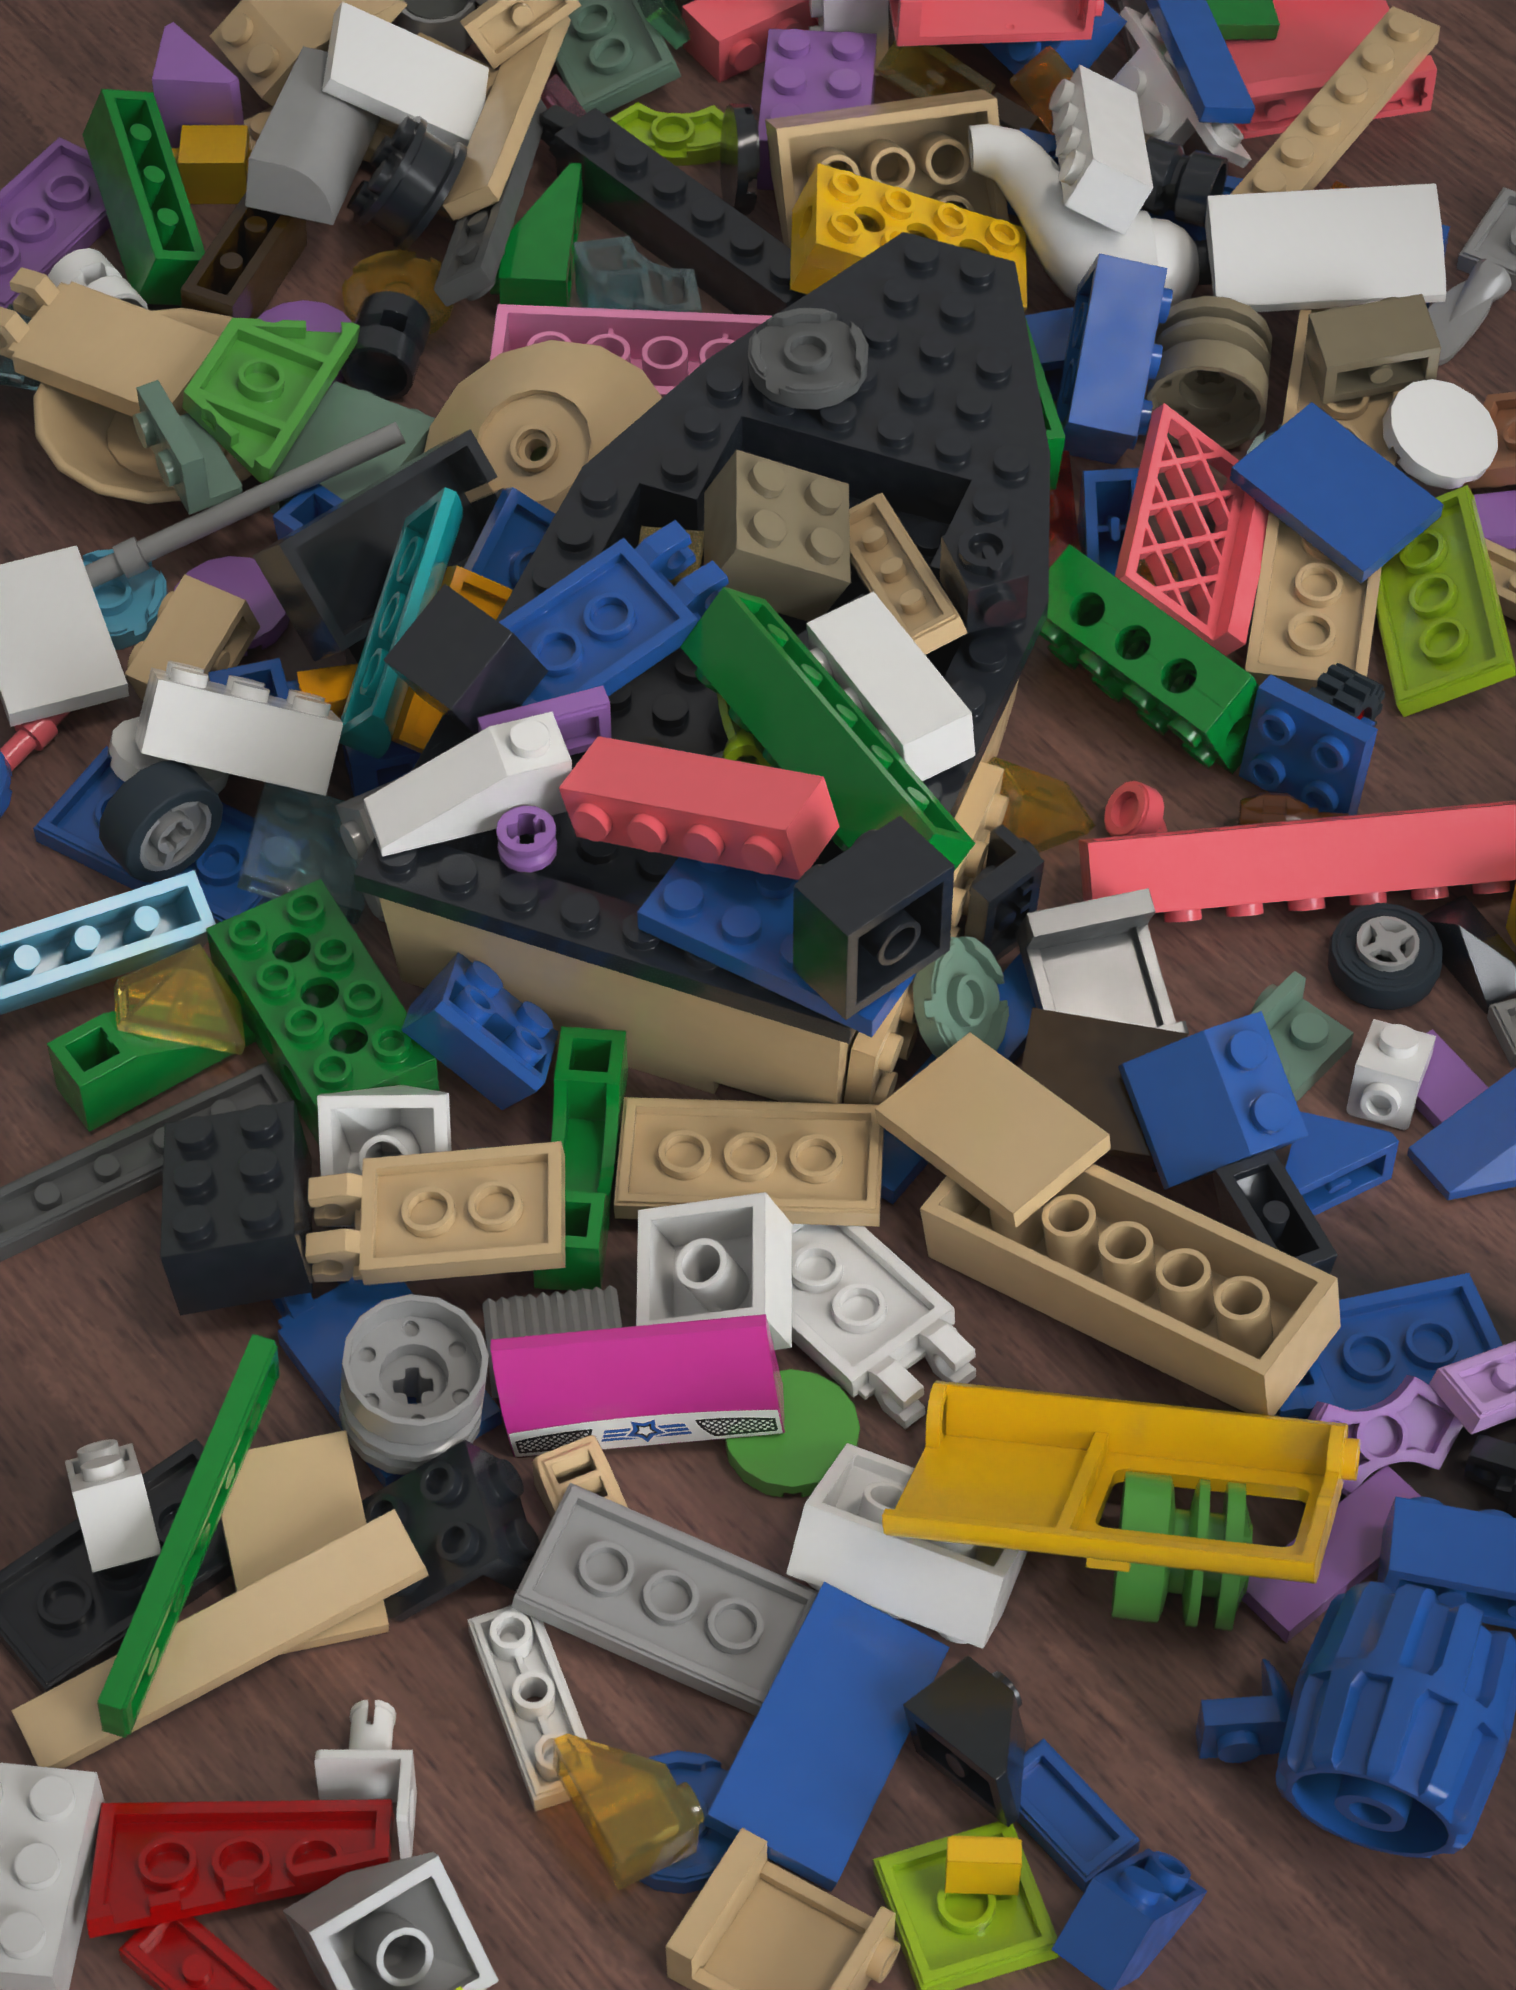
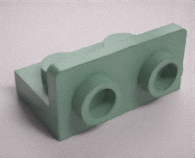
M1294 971L1279 986L1275 984L1269 985L1256 1000L1251 1014L1262 1011L1296 1102H1298L1351 1048L1354 1032L1303 999L1306 978Z

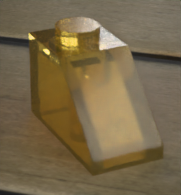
M568 1733L554 1739L553 1768L618 1890L697 1852L699 1824L704 1822L702 1808L690 1785L687 1782L677 1785L665 1763Z

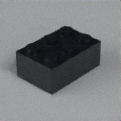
M294 1100L271 1105H256L249 1109L204 1117L194 1116L181 1121L165 1123L160 1258L180 1316L313 1292L312 1263L308 1264L305 1256L306 1234L312 1233V1208H310L308 1202L309 1178H312V1158Z

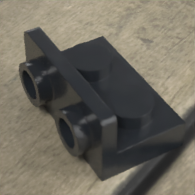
M1002 824L990 832L986 868L976 876L970 886L968 915L964 926L965 937H973L989 948L996 961L1018 946L1015 935L1018 927L1027 913L1037 911L1044 868V860L1041 859L1037 849L1025 838L1015 836Z

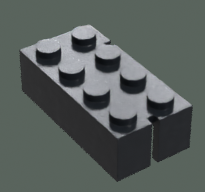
M471 429L441 442L253 555L314 662L340 653L368 636L405 518L444 487L457 492L463 507V518L447 567L456 565L462 568L465 567L502 490L505 489L501 488L472 502H469L465 495V492L498 477Z

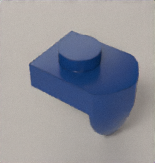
M1262 1659L1263 1696L1201 1700L1195 1732L1199 1759L1219 1758L1228 1763H1242L1253 1760L1259 1755L1280 1752L1293 1696L1282 1676L1269 1660Z

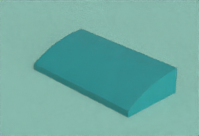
M444 487L405 518L340 719L343 722L339 743L377 759L381 758L390 747L409 687L384 661V658L440 590L463 518L462 503L457 492Z

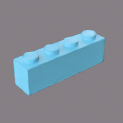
M195 870L1 932L0 1015L202 949L208 942L206 928L216 923Z

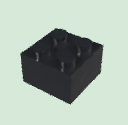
M898 816L878 830L873 829L865 832L853 843L851 848L825 865L818 864L811 867L793 885V970L845 1020L849 1019L950 951L955 865L901 816Z

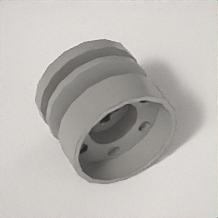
M409 1294L383 1300L358 1318L345 1340L341 1372L339 1417L343 1430L347 1432L349 1444L364 1461L387 1473L406 1475L463 1440L473 1443L480 1431L489 1354L481 1330L464 1310L438 1297ZM407 1397L416 1398L417 1404H408Z

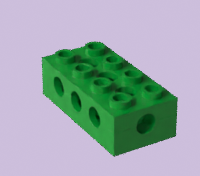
M1069 544L1049 568L1048 614L1039 634L1049 642L1047 649L1058 660L1073 670L1081 664L1094 675L1091 679L1094 685L1114 701L1119 703L1125 696L1132 704L1139 708L1136 711L1137 716L1157 733L1164 736L1170 729L1177 737L1184 741L1181 745L1182 749L1199 764L1209 769L1216 762L1233 774L1242 763L1259 687L1253 675Z
M322 879L206 928L213 973L237 1013L255 1034L256 1044L292 1100H294L297 1111L318 1145L317 1096L320 1094L396 1085L440 1091L436 1057L401 1030L407 1015L406 1010Z

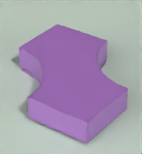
M1406 1375L1399 1387L1390 1396L1375 1405L1362 1409L1345 1410L1317 1401L1308 1417V1420L1346 1423L1348 1425V1438L1360 1439V1460L1357 1480H1344L1341 1495L1344 1496L1351 1494L1374 1471L1393 1463L1417 1462L1439 1470L1463 1427V1424L1429 1384L1410 1375Z

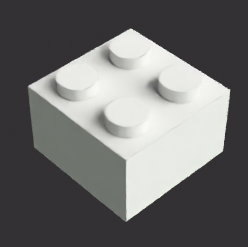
M766 1192L638 1210L636 1326L766 1314L774 1349L792 1348V1223Z

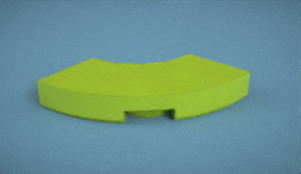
M636 102L610 118L675 166L698 165L720 160L724 113L714 105L697 112L680 114L654 111Z

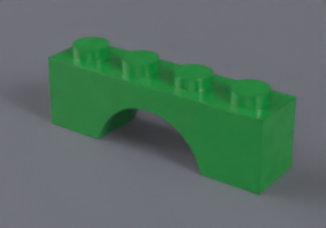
M561 1026L554 1076L551 1142L561 1141L565 1154V1268L534 1270L535 1288L567 1291L569 1289L577 1291L582 1288L593 1290L595 1287L602 1289L620 1145L624 1097H626L628 1081L626 1031Z

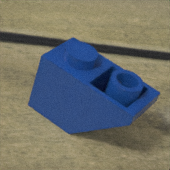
M1148 1848L1092 1878L1051 1950L1105 1990H1119L1142 1975L1201 1903L1207 1890L1190 1879V1870L1180 1860L1167 1853L1153 1852Z

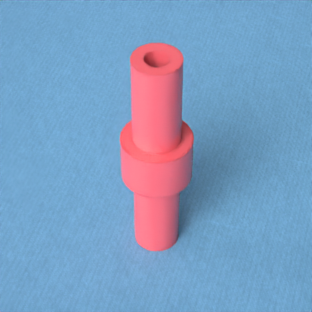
M70 712L14 726L16 733L0 748V751L11 766V771L34 749L41 751L58 734L56 726Z

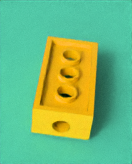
M817 163L792 209L791 290L809 294L899 234L906 232L1015 261L1024 312L1026 311V234L1023 227L1011 224L1005 220L995 219L966 210L951 203H944L915 194L900 187H893L861 177L846 170H839Z

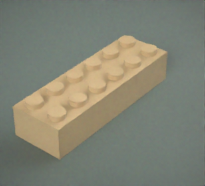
M1092 1164L1016 1228L948 1176L945 1177L920 1208L927 1251L930 1258L1245 1413L1275 1416L1341 1327L1337 1277L1096 1164Z

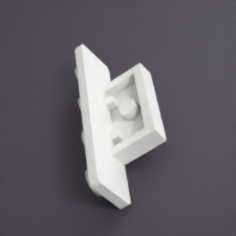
M1125 6L1119 14L1127 21L1125 26L1140 48L1112 81L1137 93L1145 143L1150 137L1182 146L1197 131L1212 154L1228 158L1229 162L1244 168L1251 161V157L1240 143L1244 139L1242 132L1233 123L1199 122L1151 12L1147 11L1143 15Z

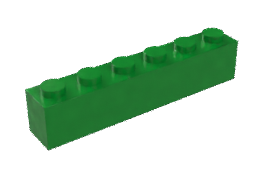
M723 587L680 646L696 665L695 675L698 680L707 688L722 696L731 707L728 710L729 717L739 727L757 738L764 747L762 756L772 767L824 776L839 823V828L833 835L832 840L841 850L845 852L851 848L853 843L865 832L873 829L878 830L898 816H901L955 865V871L976 843L766 599Z

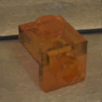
M1047 46L1011 77L1010 84L1051 133L1055 135L1052 132L1053 116L1052 110L1049 109L1050 100L1062 79L1070 81L1074 72L1052 46Z

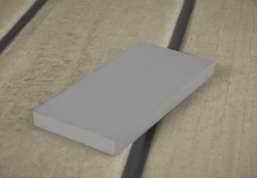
M570 1483L513 1598L511 1608L756 1716L818 1591Z

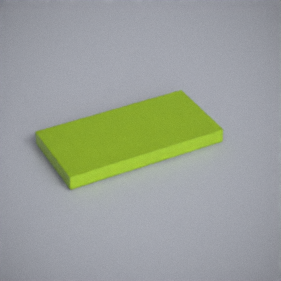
M1468 485L1435 497L1444 504L1441 517L1385 563L1381 569L1376 615L1396 706L1403 717L1516 676V666L1475 497Z

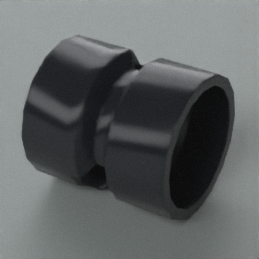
M1150 137L1146 142L1153 190L1140 210L1163 216L1168 210H1173L1175 220L1205 228L1207 196L1223 195L1228 174V158L1200 150H1195L1190 156H1186L1183 146Z
M393 291L375 292L366 297L359 308L355 324L360 325L358 342L342 366L341 373L351 387L366 390L385 400H394L406 395L413 386L420 364V356L424 351L431 330V319L426 309L418 301L403 293Z

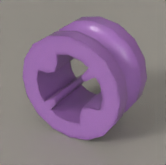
M524 805L512 808L502 815L497 823L496 830L498 853L501 861L510 869L529 873L542 870L551 864L557 853L556 825L553 817L546 810L536 806ZM534 834V843L520 844V835Z

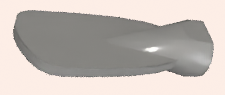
M1483 258L1476 263L1466 281L1446 292L1445 302H1434L1428 308L1441 345L1438 366L1446 364L1461 350L1488 315L1492 303L1503 297L1512 286L1511 278L1506 269L1487 258Z

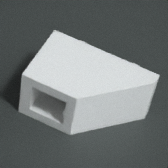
M108 1439L90 1443L77 1450L78 1457L66 1460L65 1465L92 1572L159 1555L161 1548L133 1444L119 1446L117 1440Z

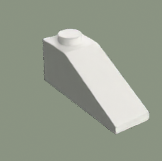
M553 712L487 727L364 798V808L382 857L497 829V823L504 813L512 808L523 805L536 806L546 810L550 815L567 812L559 787L572 771V759Z

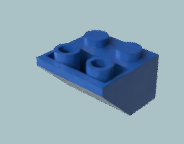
M459 952L410 1005L401 1029L501 1110L537 1092L545 1083L558 1031L553 1028L552 1020L539 1006L529 1001L523 1003L503 988L502 980L489 966L480 961L472 963Z

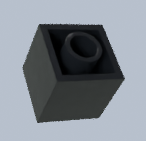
M446 584L442 586L384 658V661L420 698L472 736L479 733L478 717L520 707L548 673V670L512 631Z

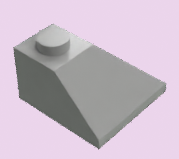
M434 1852L346 1872L283 1910L313 1973L324 1990H455L459 1986L463 1990H485L499 1981L439 1856Z

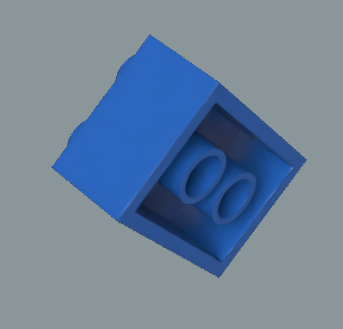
M1099 253L1079 283L1056 401V410L1066 437L1063 454L1115 465L1127 449H1134L1138 435L1145 436L1152 413V401L1144 400L1148 379L1155 380L1158 374L1163 351L1162 345L1154 343L1158 324H1165L1167 321L1173 296L1172 289L1164 288L1168 268Z

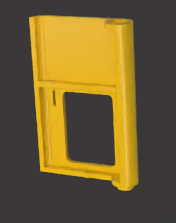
M936 1380L931 1388L928 1401L925 1449L895 1509L885 1508L882 1514L883 1531L888 1536L1086 1558L1087 1568L1129 1572L1131 1563L1316 1584L1344 1480H1357L1360 1460V1439L1348 1438V1425L1346 1423ZM1126 1471L1172 1476L1174 1487L1195 1489L1200 1479H1206L1211 1482V1491L1225 1492L1228 1482L1246 1484V1495L1297 1500L1306 1503L1296 1541L1288 1547L1102 1527L1098 1524L1113 1486L1124 1482Z

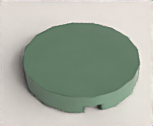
M951 937L950 951L921 969L914 978L913 1001L915 1017L922 1038L932 1054L937 1058L969 1032L995 1051H997L1005 1037L1009 1007L1007 1000L1000 1001L997 984L1005 983L1002 969L989 948L976 938Z

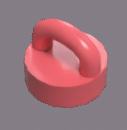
M1129 781L1118 787L1109 798L1105 808L1104 822L1106 830L1111 837L1168 831L1163 819V798L1156 789L1138 781Z

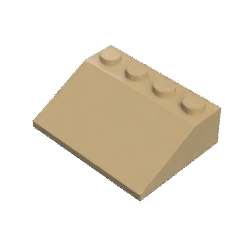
M984 89L765 119L771 176L784 244L790 249L792 209L817 163L839 170H846L855 175L893 187H900L909 192L944 203H951L960 208L995 219L1008 221L1006 197L994 180L973 172L970 163L969 126L982 124L1000 126L997 98Z

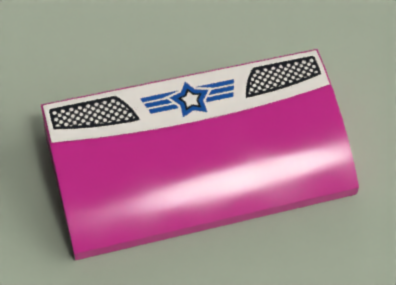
M766 1314L491 1339L490 1351L496 1387L514 1457L541 1455L590 1435H594L603 1450L785 1433L783 1383Z

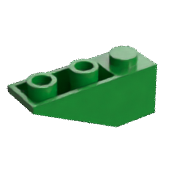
M216 994L103 1013L48 1042L47 1047L58 1091L90 1132L256 1042V1036L223 994Z

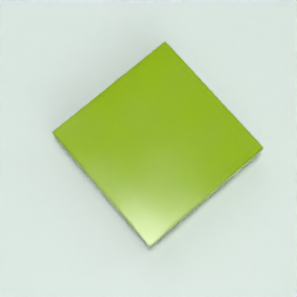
M1001 1821L954 1834L955 1836L1018 1838L1014 1825L1012 1824L1007 1827ZM948 1837L873 1859V1872L886 1908L896 1913L895 1932L917 1990H955L1060 1957L1051 1950L1058 1938L1023 1848L1018 1895L945 1893Z

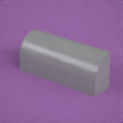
M303 46L249 156L246 207L330 225L334 224L381 117L322 91L328 56L327 51Z

